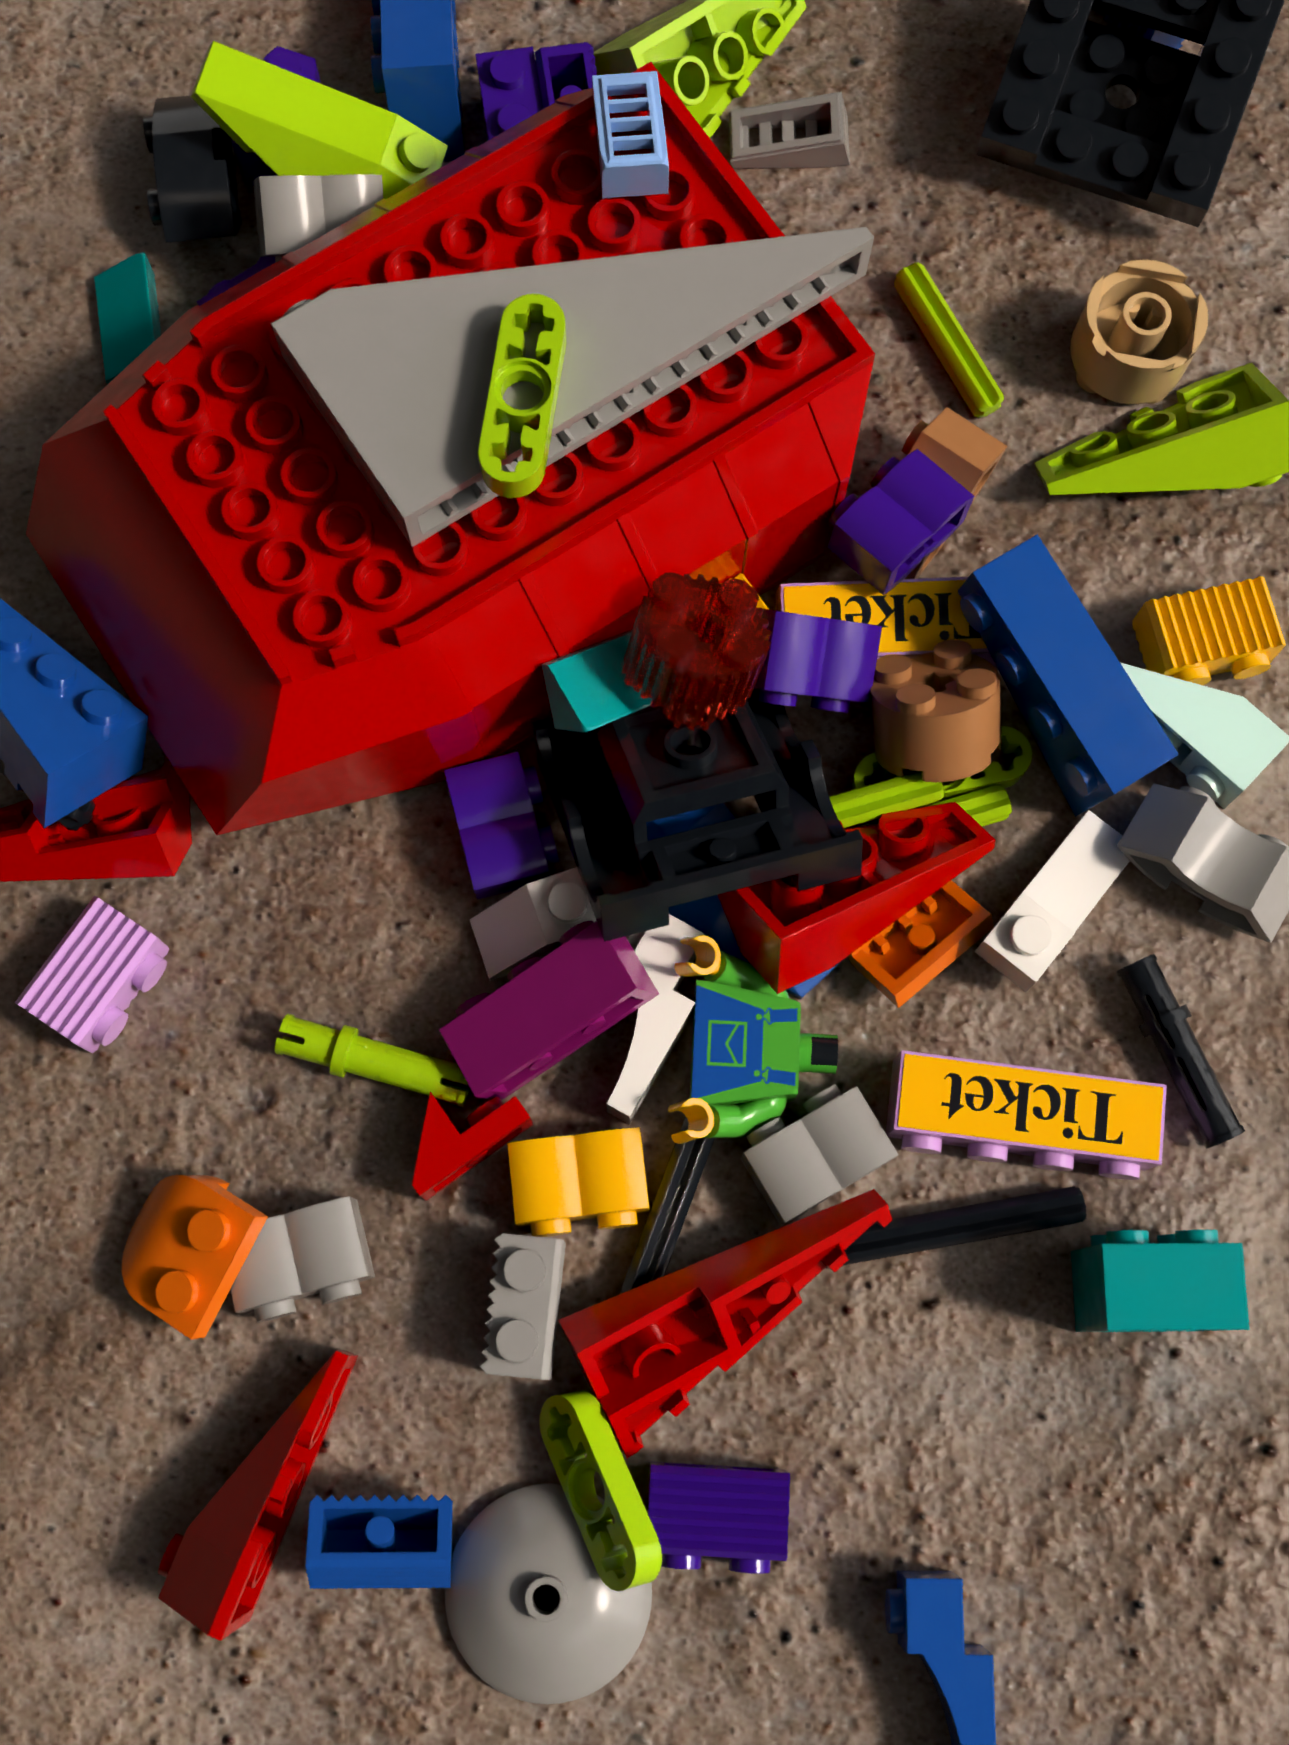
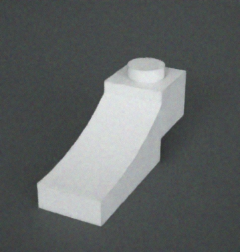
M1088 810L974 952L1026 992L1038 981L1073 937L1076 930L1104 893L1130 862L1117 846L1122 835Z
M670 914L669 925L632 934L628 938L630 945L659 992V995L638 1008L634 1035L627 1060L619 1080L606 1103L608 1113L629 1125L691 1019L695 1007L694 1001L677 992L685 977L679 976L675 972L674 967L675 963H693L696 959L693 948L689 945L681 944L680 940L685 937L704 935V933Z

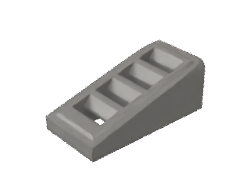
M842 92L729 111L730 162L732 168H825L850 164L848 117ZM749 128H759L760 145L750 147ZM772 128H782V142L773 143ZM796 128H805L806 138L796 139ZM819 128H829V134L819 135Z

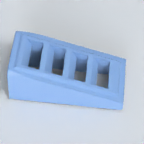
M657 71L592 75L602 198L668 194L669 162ZM645 94V97L608 100V96ZM647 111V116L610 118L609 114ZM649 130V134L612 137L614 132ZM651 149V153L614 156V151Z

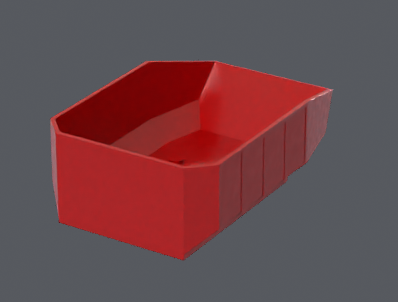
M652 62L647 63L632 73L657 71L669 162L668 194L602 198L593 87L564 95L555 100V103L482 145L474 146L467 150L461 157L391 197L378 201L370 209L295 252L287 253L282 256L281 260L204 304L196 305L189 309L42 445L26 536L132 703L148 716L147 726L216 835L445 781L444 770L506 755L534 738L532 722L552 718L541 664L637 628L647 619H653L658 614H664L669 608L673 609L679 603L684 604L689 598L694 599L699 593L704 594L708 589H714L718 584H724L730 578L734 579L740 573L744 574L760 596L831 552L827 548L833 526L829 521L836 508L845 499L875 358V352L831 296L546 467L541 484L532 493L519 498H507L499 495L414 547H411L297 380L280 351L271 323L283 317L286 311L294 304L302 300H313L330 289L785 236ZM645 94L608 96V100L645 97ZM647 111L609 114L610 118L647 116ZM649 130L614 132L612 137L649 134ZM651 149L614 151V156L651 153Z

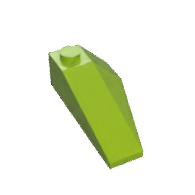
M687 0L627 31L594 51L597 75L632 73L647 63L652 62L710 138L721 125L722 121L719 117L733 98H740L751 84L748 78L764 57L771 56L803 14L807 8L805 0Z
M215 41L209 45L191 94V98L246 153H256L278 176L382 175L384 199L391 197L440 169L448 147L445 143L396 113Z
M1251 362L1194 382L1176 391L1178 403L1162 411L1154 412L1152 408L1144 407L1130 414L1131 422L1127 425V428L1116 434L1108 431L1094 432L1034 463L1036 472L1049 495L1236 489L1246 486L1262 487L1278 481L1282 474L1289 472V400Z

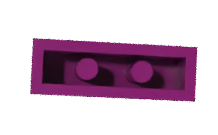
M597 921L582 922L566 931L559 939L561 946L544 958L534 957L518 964L507 974L509 982L491 994L482 993L466 1000L456 1009L457 1018L439 1029L476 1098L493 1099L499 1096L501 1100L505 1099L659 995L626 936L604 942Z

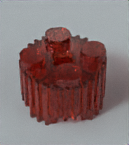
M672 572L661 575L653 581L648 596L643 597L623 660L624 666L622 671L626 674L625 685L633 686L637 692L641 690L640 697L642 699H652L650 706L653 708L662 706L663 714H666L665 716L673 721L676 728H679L681 724H686L689 730H694L695 725H700L703 730H708L709 725L716 720V717L721 720L725 718L727 712L732 715L735 714L738 706L743 707L747 698H750L771 642H769L771 631L767 630L769 621L768 619L761 618L763 614L762 608H756L759 600L757 591L740 579H730L720 584L717 577H712L709 581L705 579L703 574H698L697 579H692L689 574L682 576Z

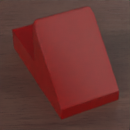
M430 1092L412 1186L425 1201L429 1200L534 1125L531 1117L516 1096L505 1103L498 1096L477 1108L466 1119L471 1127L460 1134L440 1103Z

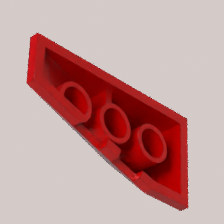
M956 802L882 814L878 824L844 829L846 833L859 830L863 838L861 875L798 891L791 876L718 894V897L740 952L772 989L779 994L834 967L992 851L996 839Z
M336 1350L189 1525L185 1535L176 1533L170 1541L158 1569V1575L166 1577L158 1599L206 1635L222 1641L251 1620L358 1355L349 1351Z

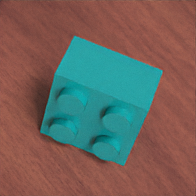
M1147 1230L1107 1231L1106 1235H1091L1090 1247L1071 1251L1076 1332L1250 1330L1243 1243H1219L1218 1230L1175 1231V1234L1157 1235V1243L1149 1242V1231Z

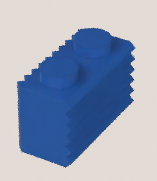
M418 1494L411 1501L404 1495L397 1501L390 1495L382 1501L376 1495H373L368 1501L361 1495L354 1501L345 1495L339 1502L333 1495L325 1501L316 1495L310 1501L306 1547L305 1569L310 1589L451 1588L453 1501L446 1494L439 1501L432 1494L425 1501Z

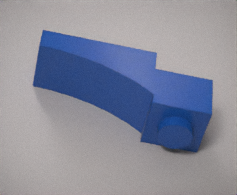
M896 1570L897 1589H887L885 1596V1616L888 1634H898V1644L907 1654H918L923 1661L940 1699L951 1744L996 1745L993 1654L981 1644H964L963 1579L952 1571Z

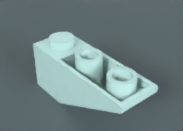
M1121 663L1179 754L1171 759L1170 762L1186 775L1189 786L1205 792L1224 809L1254 781L1289 743V735L1243 696Z

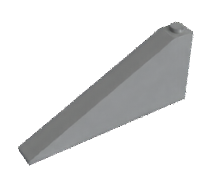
M867 227L336 288L328 290L313 300H302L294 304L286 311L283 317L274 321L271 325L283 359L411 547H414L499 496L491 491L483 480L478 449L501 318L505 308L511 301L526 294L545 295L557 302L565 315L567 343L547 467L865 276L874 236ZM531 322L529 331L524 332L526 358L536 360L537 340L540 332L544 331L543 323ZM521 381L508 387L503 395V399L512 408L526 410L536 406L543 398L544 393L536 384ZM510 430L509 454L506 459L501 460L503 471L515 472L517 463L523 461L520 441L521 433Z

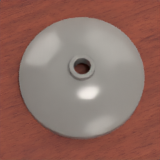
M557 1483L525 1486L499 1497L486 1506L472 1520L460 1537L452 1554L451 1588H445V1608L449 1628L455 1644L467 1664L484 1682L499 1692L521 1701L537 1704H556L577 1700L601 1689L612 1681L625 1668L637 1651L648 1625L652 1604V1582L623 1591H614L603 1583L597 1573L561 1484ZM597 1495L599 1502L603 1505L605 1500ZM548 1584L558 1590L560 1603L555 1609L544 1611L536 1606L533 1594L536 1588L541 1585Z

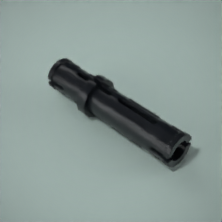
M1152 954L1118 970L1117 974L1122 978L1144 1024L1139 1026L1144 1038L1151 1036L1207 1149L1244 1133L1245 1129L1243 1125H1240L1216 1078L1214 1070L1206 1059L1186 1019L1192 1016L1187 1005L1179 1006L1156 961L1158 960L1156 955Z

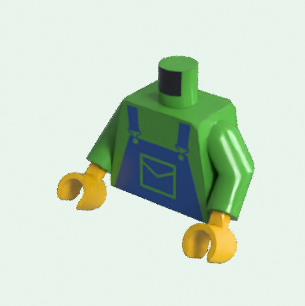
M705 935L685 937L680 940V943L693 948L696 954L695 964L690 962L675 963V972L682 977L703 975L706 980H696L694 991L695 1007L693 1012L690 1099L668 1107V1112L680 1111L685 1114L688 1119L689 1128L686 1131L672 1134L671 1137L673 1142L678 1144L702 1137L743 1138L768 1122L780 1117L786 1108V1103L794 1101L798 1095L799 1072L836 1074L838 1036L800 1033L801 1003L789 999L786 990L777 994L749 962L720 951L719 945L711 937Z

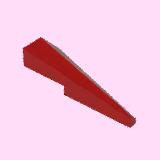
M164 755L165 762L161 768L135 777L131 776L92 799L95 803L94 817L89 824H84L77 831L68 830L58 821L43 828L33 814V803L30 799L0 808V882L175 876L192 845L189 791L167 756Z
M875 1189L558 1320L575 1359L594 1396L599 1401L607 1421L627 1458L633 1456L644 1447L641 1435L667 1411L677 1417L690 1405L687 1393L712 1370L719 1366L726 1372L803 1302L799 1291L823 1269L828 1267L833 1272H836L849 1260L845 1249L875 1222L885 1228L893 1220L888 1204Z

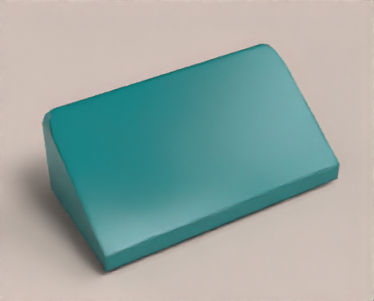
M145 252L134 254L94 277L105 381L107 385L162 335L155 274Z
M643 626L541 664L555 729L588 732L681 692L676 676L649 630Z

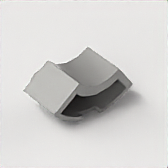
M1153 783L1117 845L1132 864L1162 889H1167L1170 882L1173 881L1203 900L1198 910L1200 913L1237 931L1271 943L1289 912V846L1275 837L1265 834L1257 835L1240 826L1221 812L1208 794L1197 788L1182 786L1180 789H1175Z

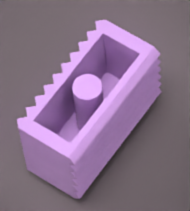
M94 896L15 1003L76 1045L90 1053H94L98 1050L100 1044L103 1046L109 1045L121 1033L128 1020V1014L124 1010L129 1007L131 1000L137 996L138 991L147 992L159 981L167 966V961L163 957L168 954L169 947L151 932L97 896Z

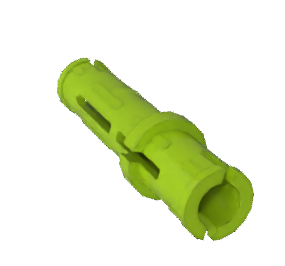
M289 1013L285 1015L281 1023L280 1032L304 1038L305 1042L283 1036V1038L277 1037L275 1054L281 1056L284 1054L330 1067L329 1074L341 1078L345 1077L347 1073H351L428 1096L431 1092L435 1098L454 1103L462 1108L466 1103L470 1089L445 1082V1079L468 1085L457 1063L358 1036L359 1029L344 1025L342 1030H337L297 1018Z

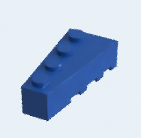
M372 0L374 16H371L373 49L375 54H381L371 55L375 93H386L388 111L398 114L448 145L443 162L454 161L465 154L461 123L463 115L458 71L459 52L455 0Z
M1038 534L972 572L958 589L961 597L960 606L964 617L970 626L981 635L1075 817L1179 755Z
M0 598V758L5 764V775L17 791L24 790L33 803V814L43 828H46L142 770L148 716Z

